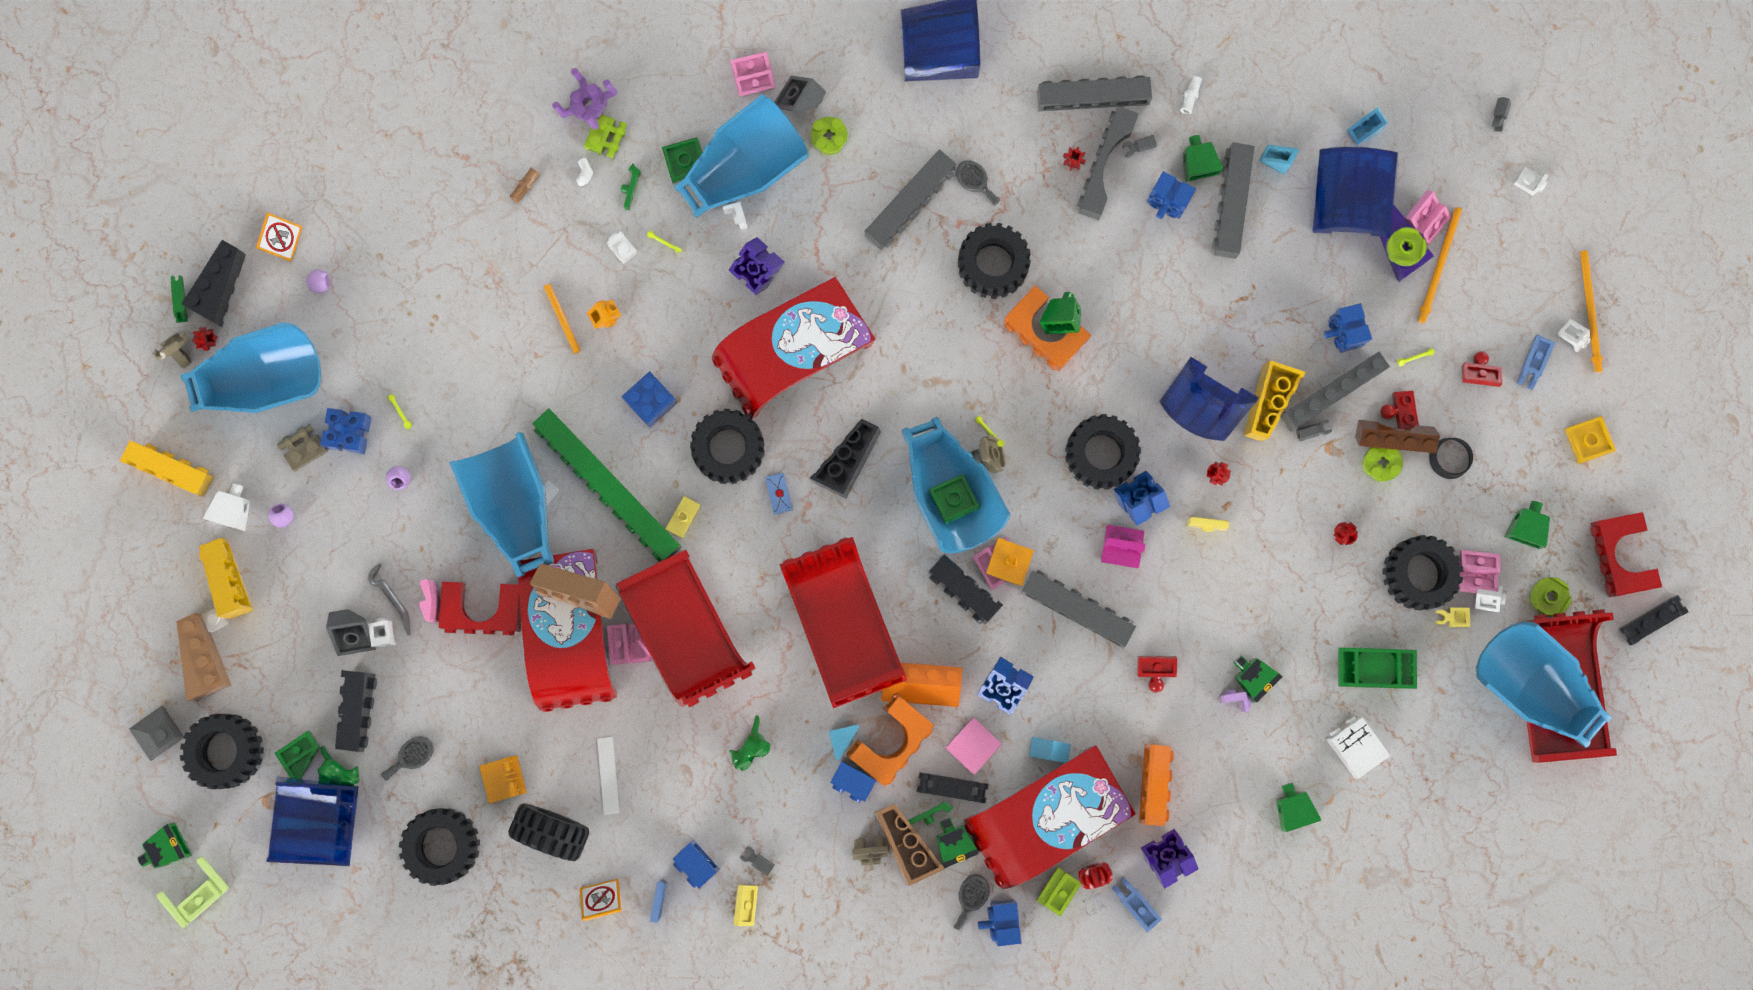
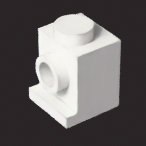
M386 618L374 619V623L368 624L371 647L378 648L396 645L392 621L386 620ZM382 629H385L384 636L381 635Z

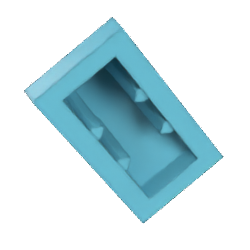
M1377 107L1347 130L1358 145L1381 132L1388 124V121Z
M1267 145L1260 158V162L1285 174L1292 165L1299 150L1298 148Z
M853 725L829 731L835 759L840 760L859 726Z
M1032 737L1029 757L1066 763L1069 759L1071 744Z

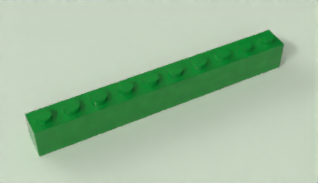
M550 408L532 423L536 427L533 431L541 439L545 437L549 441L547 445L553 452L556 450L560 452L562 456L559 458L567 466L571 464L575 468L572 472L579 479L584 478L588 482L586 486L592 493L597 491L601 495L599 500L606 507L610 505L614 509L612 514L619 521L623 519L627 523L625 527L632 534L636 532L640 536L638 541L645 548L649 546L653 550L651 554L658 562L673 556L682 548Z

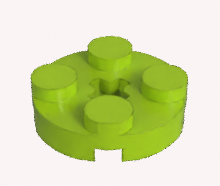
M823 117L815 121L811 129L812 145L823 154H836L847 143V128L839 118ZM827 132H831L835 135L831 137V140H828L827 137H824V135L827 134Z
M1408 227L1394 232L1388 239L1386 246L1389 260L1401 266H1411L1419 262L1427 249L1426 241L1419 234L1420 232ZM1406 242L1411 249L1405 251L1402 245Z
M1371 447L1363 457L1364 471L1375 481L1387 482L1401 473L1403 460L1399 450ZM1381 458L1387 461L1385 468L1378 464Z
M1543 578L1533 585L1529 601L1539 613L1553 616V614L1563 613L1569 608L1571 604L1570 589L1559 578ZM1553 592L1555 600L1549 601L1547 593Z

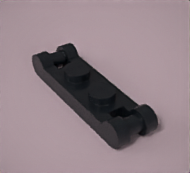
M1679 595L1669 598L1619 628L1621 633L1626 635V641L1629 646L1638 643L1641 639L1689 612L1686 606L1683 607ZM1672 605L1676 609L1673 613L1669 608ZM1633 628L1636 630L1637 634L1633 633Z
M919 772L920 784L917 786L916 792L986 803L985 793L989 786L987 783ZM928 780L934 781L933 788L927 787ZM973 787L978 788L977 796L972 795Z

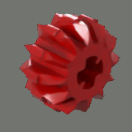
M1105 862L1088 865L1078 872L1079 881L1082 887L1087 890L1105 886L1113 880L1112 870L1109 864Z

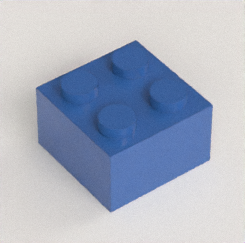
M650 371L621 396L649 428L678 403L673 395Z
M841 761L830 783L833 784L832 788L840 793L846 791L851 794L849 798L860 803L861 800L866 801L876 779Z
M695 840L691 841L673 858L675 862L673 863L674 867L680 873L684 872L688 876L686 880L693 888L697 886L700 889L720 870Z

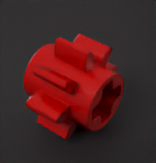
M1069 147L1068 153L1063 155V158L1067 159L1063 165L1070 167L1069 171L1072 168H1076L1079 171L1080 164L1085 165L1086 162L1085 159H1082L1085 156V152H1081L1079 147L1073 150Z
M200 327L199 331H193L194 336L191 341L195 343L196 349L203 348L204 351H209L210 347L216 346L215 342L218 336H215L213 329L207 330L206 327Z
M1216 461L1210 465L1206 477L1211 478L1209 482L1214 485L1219 484L1223 486V483L1229 481L1231 470L1227 469L1228 465Z
M1346 522L1339 523L1334 529L1335 541L1340 545L1343 543L1345 545L1353 544L1358 538L1357 527L1352 522L1348 524Z

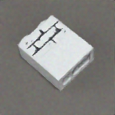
M1352 716L1345 721L1346 725L1341 729L1337 727L1329 733L1331 736L1326 740L1353 778H1360L1390 757V754L1365 719Z

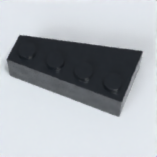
M221 240L185 297L182 305L222 327L224 323L223 318L225 312L228 311V303L231 294L234 293V285L236 279L239 278L246 254L235 246Z
M861 419L845 437L844 441L834 449L830 457L820 465L821 467L816 473H813L810 480L847 499L881 433L879 427Z
M945 554L928 572L931 575L929 579L936 585L940 583L945 588L943 591L950 598L954 596L959 601L957 604L964 611L969 610L974 614L972 618L979 624L982 622L987 624L1003 606L999 601L995 603L987 590L980 589L978 583L969 575H964V571Z
M341 670V677H345L343 686H340L339 694L342 695L343 702L338 706L341 722L337 724L335 749L364 752V749L367 748L369 741L367 729L371 726L370 709H373L374 697L372 696L373 690L377 687L376 674Z

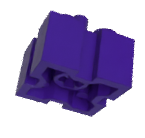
M758 237L745 243L739 253L741 257L735 259L728 270L738 280L743 278L747 282L745 286L755 295L769 287L774 279L773 275L778 273L785 263L775 252L770 254L767 251L768 246Z
M1175 828L1162 835L1160 842L1156 843L1153 840L1141 847L1145 861L1151 870L1155 872L1157 879L1164 889L1176 883L1179 875L1183 874L1186 877L1199 870L1194 855L1187 845L1184 846L1183 840Z

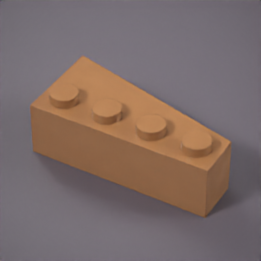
M541 563L530 582L535 592L541 596H550L557 601L566 602L609 619L612 618L621 599L605 581Z
M197 613L176 621L186 701H197L232 686L213 637L208 632L203 621L202 614Z
M890 804L874 812L906 885H913L945 869L895 804Z

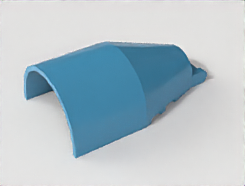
M762 94L716 130L715 135L709 144L706 145L705 150L699 159L696 160L685 179L674 188L677 192L681 193L694 211V216L698 218L711 208L765 191L809 158L810 154L803 139L776 103L768 96ZM687 185H689L692 188L694 193L702 202V207H699L694 198L688 192V190L686 189Z
M280 323L232 338L226 346L218 349L212 357L207 358L191 372L181 374L180 376L187 389L191 403V412L209 409L260 413L315 395L321 383V367L315 347L306 333L294 324Z
M938 417L910 429L908 427L902 429V435L909 450L915 502L940 551L945 553L963 552L979 546L997 535L1006 526L1011 514L986 467L982 463L979 464L969 451L960 446V442L942 426ZM934 428L933 431H930V432H927V433H925V434H922V435L913 437V435H916V434H918V433H921V432H924V431H927V430H930V429ZM964 474L980 509L944 524L928 489Z
M518 432L515 434L517 438L499 447L449 463L471 517L484 529L483 531L492 538L498 549L509 560L516 576L521 577L526 572L539 567L540 563L547 565L554 563V558L549 548L546 487L524 433ZM542 553L543 557L524 565L521 564L520 560Z
M1523 621L1510 625L1500 631L1486 645L1479 656L1476 665L1477 679L1527 722L1571 737L1587 748L1591 744V739L1601 727L1612 719L1603 709L1594 690L1588 684V679L1583 674L1579 661L1536 623Z

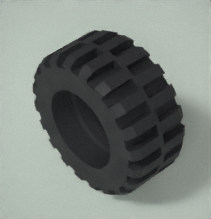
M986 223L985 227L978 226L974 232L970 231L966 239L963 240L957 262L960 278L964 279V285L966 287L970 286L971 292L974 294L979 292L981 293L980 297L986 298V295L991 296V299H997V296L1001 295L1003 298L1008 296L1010 292L1013 294L1024 283L1031 263L1030 249H1027L1028 243L1026 239H1021L1022 234L1019 231L1013 232V227L1009 225L1007 228L1002 227V223H997L996 226H992V223ZM988 246L1000 247L1010 255L1012 260L1011 268L1007 273L1000 276L987 275L977 266L976 257L978 252Z
M724 409V411L720 412L715 410L713 411L714 414L710 416L708 414L703 417L704 420L698 422L696 430L692 432V442H690L692 458L701 473L714 482L718 481L720 484H736L740 480L743 482L747 480L749 475H753L757 467H760L762 463L765 444L761 430L749 415H744L739 410L730 411V409ZM723 430L739 432L746 444L744 455L738 461L731 464H722L716 461L710 453L712 438Z
M1101 414L1097 417L1094 415L1080 422L1071 433L1065 448V459L1069 464L1068 469L1070 473L1073 472L1075 474L1074 478L1077 481L1081 480L1084 486H1092L1093 489L1097 490L1100 488L1105 490L1121 485L1136 470L1140 461L1139 455L1141 454V447L1138 445L1140 440L1138 436L1135 437V430L1133 427L1129 428L1126 425L1128 422L1125 420L1120 421L1114 415L1111 417H1107V414ZM1105 435L1117 443L1121 455L1114 467L1103 470L1094 467L1088 461L1085 455V447L1092 437Z
M1420 535L1398 543L1395 548L1390 550V556L1385 558L1384 564H1386V568H1383L1382 572L1383 575H1386V579L1383 581L1384 585H1389L1390 589L1387 591L1390 596L1394 595L1396 597L1394 600L1399 604L1403 603L1404 607L1420 611L1441 607L1446 602H1450L1454 598L1453 595L1457 594L1460 590L1458 584L1463 582V577L1460 576V573L1464 572L1463 566H1459L1458 561H1461L1459 555L1455 556L1453 553L1455 549L1452 546L1447 547L1446 541L1443 539L1437 540L1435 536L1426 537L1425 535ZM1417 555L1426 556L1437 568V582L1433 589L1429 591L1417 589L1409 580L1408 564Z
M211 714L209 717L200 718L198 720L199 723H193L189 727L191 732L185 733L183 739H186L185 743L180 745V750H183V755H180V761L185 763L182 766L184 772L190 773L188 778L191 781H197V785L213 790L234 788L240 786V783H246L250 780L249 776L255 775L258 771L255 767L256 765H261L262 762L259 756L260 753H264V747H260V743L263 740L261 736L256 735L258 729L256 726H251V722L248 719H242V716L232 714ZM218 733L229 734L234 739L237 748L234 762L225 770H218L213 767L207 754L210 741Z
M526 803L518 806L508 830L511 839L553 857L574 862L580 858L590 834L589 828L577 821Z
M451 808L431 809L418 814L414 820L409 821L407 824L408 828L403 830L401 834L403 840L399 842V848H402V853L399 854L400 860L404 859L405 862L402 866L405 870L411 872L409 875L413 879L418 878L420 883H428L430 886L445 885L459 880V878L468 873L470 868H473L476 863L474 860L479 856L480 851H477V847L480 845V839L477 840L476 834H479L477 828H473V822L471 819H466L465 814L456 812L455 809ZM434 828L449 830L456 840V854L453 860L445 865H434L424 854L423 842L425 836Z

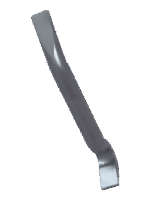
M378 564L370 570L368 580L372 585L379 586L400 614L406 633L410 636V620L407 610L384 580H375V575L382 566Z

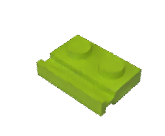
M1057 867L1036 901L1061 917L1080 888L1081 883Z

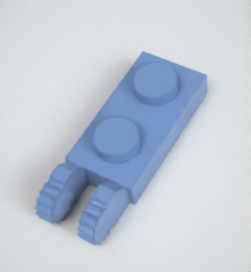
M1540 335L1535 336L1521 368L1522 371L1518 376L1517 384L1521 385L1525 381L1527 374L1530 373L1533 376L1527 388L1532 390L1544 371L1555 342Z
M1123 877L1121 879L1122 884L1129 889L1130 893L1125 897L1115 885L1112 889L1121 899L1123 905L1148 933L1162 918L1136 888L1134 889L1127 879Z

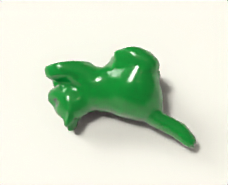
M758 715L755 716L751 733L746 738L741 749L737 751L729 750L735 769L740 768L741 771H745L751 766L755 757H764L770 751V743L758 732L760 724Z
M321 746V754L325 761L317 770L319 782L324 787L329 788L333 784H338L343 790L355 793L356 788L354 785L360 781L359 767L356 766L352 770L343 768L337 761L332 759L325 746Z

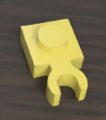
M1450 607L1448 608V613L1444 610L1435 611V614H1441L1443 617L1441 621H1435L1437 625L1448 622L1449 627H1471L1470 608Z

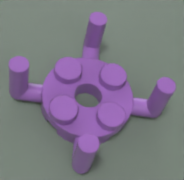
M573 68L571 74L579 82L580 88L571 93L570 107L564 109L559 102H554L552 107L562 118L574 114L576 118L586 121L592 129L596 130L599 128L597 118L603 114L602 110L607 106V99L616 96L618 92L607 79L603 81L604 87L608 90L606 92H603L596 84L587 85L584 76L577 68ZM592 100L589 106H585L587 101Z

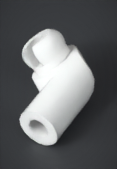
M586 158L578 161L582 171L579 177H577L576 182L580 186L588 184L593 176V171Z

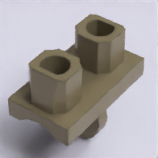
M883 837L873 838L874 847L866 848L865 839H855L854 849H852L853 860H861V866L869 865L870 871L874 870V864H881V858L888 857V846H885Z

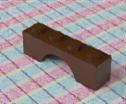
M1358 420L1355 438L1359 446L1436 453L1440 435L1436 428L1431 426L1415 425L1411 429H1395L1387 427L1378 421Z

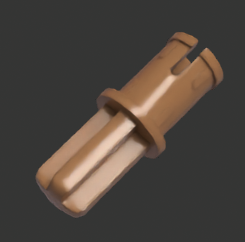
M530 167L523 179L518 181L519 184L510 195L514 202L519 203L527 191L531 190V186L540 176L539 172Z

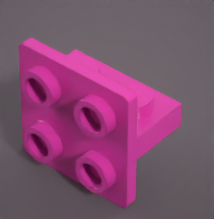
M1107 525L1101 562L1139 568L1141 553L1145 551V544L1143 543L1145 532L1143 530Z

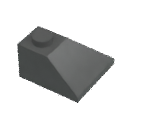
M790 76L774 103L782 110L794 112L817 108L823 101L826 91L813 78Z
M349 609L329 612L326 629L337 656L376 650L375 647H371L369 627L365 618Z
M164 706L159 707L129 728L150 761L183 739L182 733Z

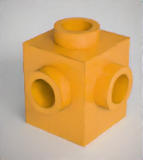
M613 299L596 302L586 313L595 329L602 327L611 328L616 325V321L622 316Z

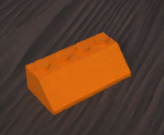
M901 663L907 681L882 690L881 701L889 702L893 695L897 694L907 703L959 707L962 667Z
M1144 744L1139 823L1165 826L1166 822L1169 821L1167 802H1170L1171 791L1168 790V782L1172 781V770H1169L1170 762H1173L1174 758L1171 746Z

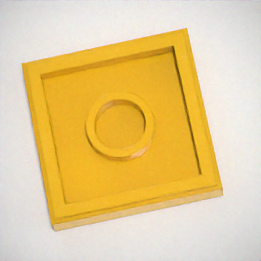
M1602 416L1564 429L1578 464L1616 451Z

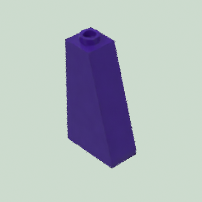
M1393 203L1388 206L1382 205L1376 210L1377 214L1372 218L1387 256L1386 246L1390 236L1401 228H1412ZM1406 242L1402 245L1405 251L1411 249ZM1427 247L1425 255L1414 265L1401 266L1390 261L1398 282L1424 265L1434 255Z

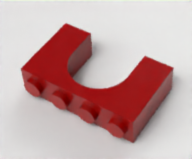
M1643 512L1591 523L1590 532L1595 539V551L1600 558V571L1604 575L1606 582L1605 590L1609 594V598L1662 587L1658 568L1642 572H1629L1618 564L1615 557L1616 544L1622 537L1648 531Z
M442 582L439 628L445 629L444 633H456V630H464V634H476V631H483L485 635H495V631L503 632V635L514 636L515 632H520L521 611L518 584H500L499 605L496 613L486 621L475 622L467 615L464 607L466 584L462 582Z

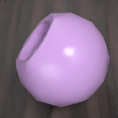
M317 269L307 275L306 283L311 291L323 293L329 289L330 280L327 272Z
M394 466L387 472L386 481L392 489L403 490L410 484L411 476L405 467Z
M282 503L274 505L268 513L270 523L279 528L287 527L294 517L292 509Z

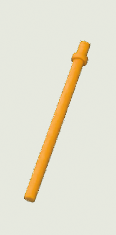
M1459 207L1454 209L1423 306H1420L1419 311L1421 313L1418 319L1420 323H1425L1428 314L1431 313L1432 309L1430 307L1462 209Z
M1588 250L1580 251L1593 355L1591 362L1594 364V372L1600 373L1603 372L1601 362L1603 361V356L1600 353Z

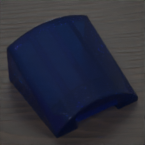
M944 0L901 9L904 82L978 78L980 70V39L977 0Z
M1367 147L1320 149L1313 233L1332 234L1333 231L1370 233L1371 236L1390 237L1399 167L1398 152Z
M1190 357L1176 373L1159 402L1167 414L1185 430L1206 439L1225 441L1259 397L1244 388H1240L1237 393L1204 374L1207 366Z
M277 776L269 852L266 862L350 866L359 786Z

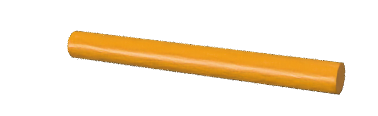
M551 284L545 285L546 294L574 354H577L581 350Z

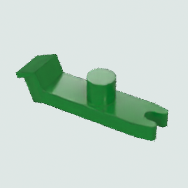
M633 163L628 169L632 174L630 185L623 184L621 187V192L627 194L624 208L628 211L632 204L638 179L642 174L641 170L635 167Z
M179 275L176 281L175 277L171 276L173 314L176 318V323L188 322L186 307L182 305L186 297L183 277Z
M944 800L941 804L909 819L908 822L911 825L924 819L926 825L935 822L932 814L942 809L949 813L953 806H950Z

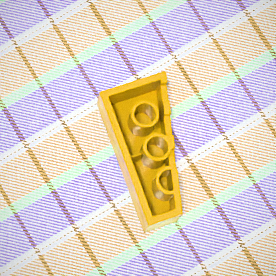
M1271 360L1262 365L1243 436L1258 441L1269 439L1281 418L1282 412L1286 409L1292 394L1296 391L1301 378L1304 377L1306 372Z
M129 441L119 460L120 462L136 467L138 470L154 475L201 497L205 496L214 476L208 474L209 470L201 466H197V468L191 467L192 462L182 458L179 461L173 459L175 455L167 451L157 452L158 447L146 443L144 446L134 441Z
M218 538L200 545L199 557L204 565L217 617L234 619L253 611L228 540Z

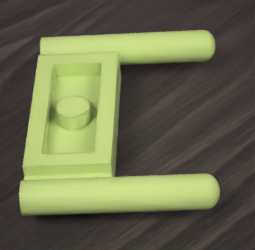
M203 856L197 859V863L210 879L195 890L177 908L164 892H159L156 896L182 928L189 925L190 922L229 889L227 884Z

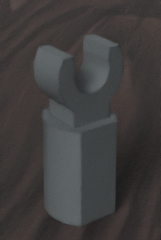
M1500 97L1497 99L1492 122L1495 132L1503 131L1504 120L1508 117L1511 105L1509 98Z
M1154 135L1135 140L1134 143L1127 141L1123 143L1122 148L1129 147L1131 151L1127 152L1125 156L1131 157L1134 152L1139 153L1155 148L1157 144Z
M1323 420L1318 425L1312 424L1297 429L1298 440L1304 441L1318 437L1320 434H1330L1332 429L1324 430L1323 425L1329 423V420Z
M747 846L746 850L750 852V857L746 858L741 855V860L744 862L750 861L753 867L768 876L775 864L760 854L756 855L753 848Z

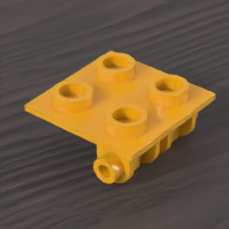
M518 755L479 766L489 804L527 793Z

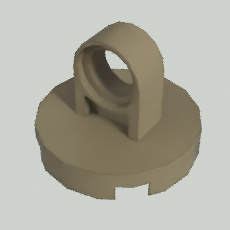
M181 331V335L176 333L160 344L162 348L159 351L155 349L152 354L158 361L171 355L184 369L192 361L181 348L189 339L188 335Z
M988 435L980 440L979 449L971 452L972 457L975 459L976 455L980 454L981 461L979 464L982 463L991 473L1002 472V467L1006 464L1004 450L1002 447H998L996 443L998 439L995 436Z

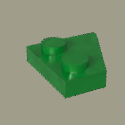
M307 731L275 752L276 757L294 785L301 781L320 749V745L311 731Z

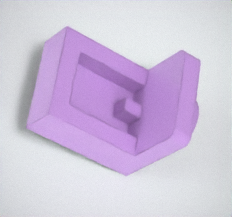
M1236 689L1224 691L1225 695L1219 696L1220 703L1240 701L1242 712H1248L1249 707H1251V699L1246 692L1237 693Z

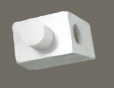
M232 483L229 493L218 491L203 519L245 531L250 500L240 497L244 486Z

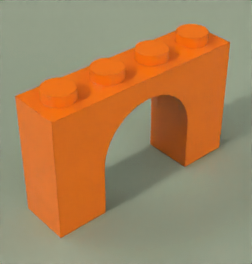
M1034 285L1004 318V326L1011 333L1015 332L1019 336L1018 339L1024 345L1028 344L1031 346L1033 353L1039 358L1043 357L1047 361L1046 364L1052 370L1060 372L1092 335L1080 325L1079 333H1067L1059 341L1046 342L1039 339L1032 329V319L1047 303L1049 297Z
M897 694L893 695L883 709L894 717L903 728L904 739L900 748L892 754L879 755L858 739L846 753L851 760L884 787L894 781L897 771L906 766L909 756L918 751L920 743L924 738L926 739L931 735L932 728L934 727L929 720Z

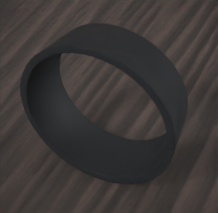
M1444 438L1439 440L1436 453H1429V462L1434 472L1446 479H1456L1464 475L1471 467L1473 451L1469 444L1462 439ZM1445 441H1457L1467 450L1469 463L1463 472L1450 473L1440 466L1437 452Z

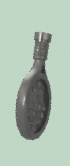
M968 160L958 165L956 176L962 187L971 192H983L994 206L1000 202L1001 199L988 189L987 173L980 164Z
M414 737L406 741L398 753L397 763L388 770L383 771L381 776L387 781L401 768L416 769L425 765L433 754L432 742L425 737Z
M975 874L969 876L960 886L958 895L962 906V913L959 915L957 923L953 928L961 932L967 915L984 906L988 899L989 884L982 875ZM980 890L986 892L983 895L985 897L982 899V902L976 900L978 894H981L979 893Z

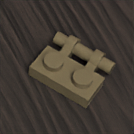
M311 424L305 427L301 426L297 429V432L290 436H285L277 444L280 450L286 447L289 448L290 451L285 453L284 457L295 472L328 452L326 448L320 445L321 439L317 434L313 437H310L308 434L314 430ZM303 438L305 442L296 447L294 442Z

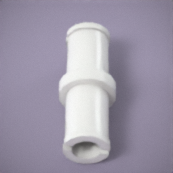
M1198 76L1191 77L1188 89L1184 92L1185 98L1180 108L1183 114L1190 115L1195 100H1198V91L1202 83V78Z

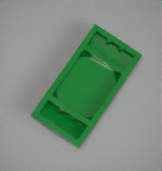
M1339 647L1338 687L1417 689V650Z

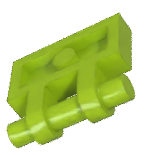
M602 114L597 118L599 128L594 130L591 127L584 143V148L602 155L604 149H608L606 156L613 158L615 152H618L620 148L618 145L621 138L625 136L627 124L620 121L619 126L614 127L615 119ZM610 134H614L612 142H608Z

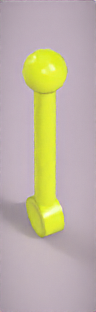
M653 231L647 232L649 238H654L674 249L677 253H681L682 249L656 236Z
M1429 348L1426 352H1423L1421 354L1406 359L1400 358L1398 359L1397 364L1399 366H1403L1406 362L1418 359L1420 357L1426 355L1432 356L1434 355L1435 351L1434 349Z
M390 394L388 400L393 403L402 418L404 427L410 429L412 423L407 421L395 401V396Z
M977 416L975 418L976 423H980L981 426L990 435H993L998 439V437L982 421V417ZM998 439V447H1003L1004 441Z

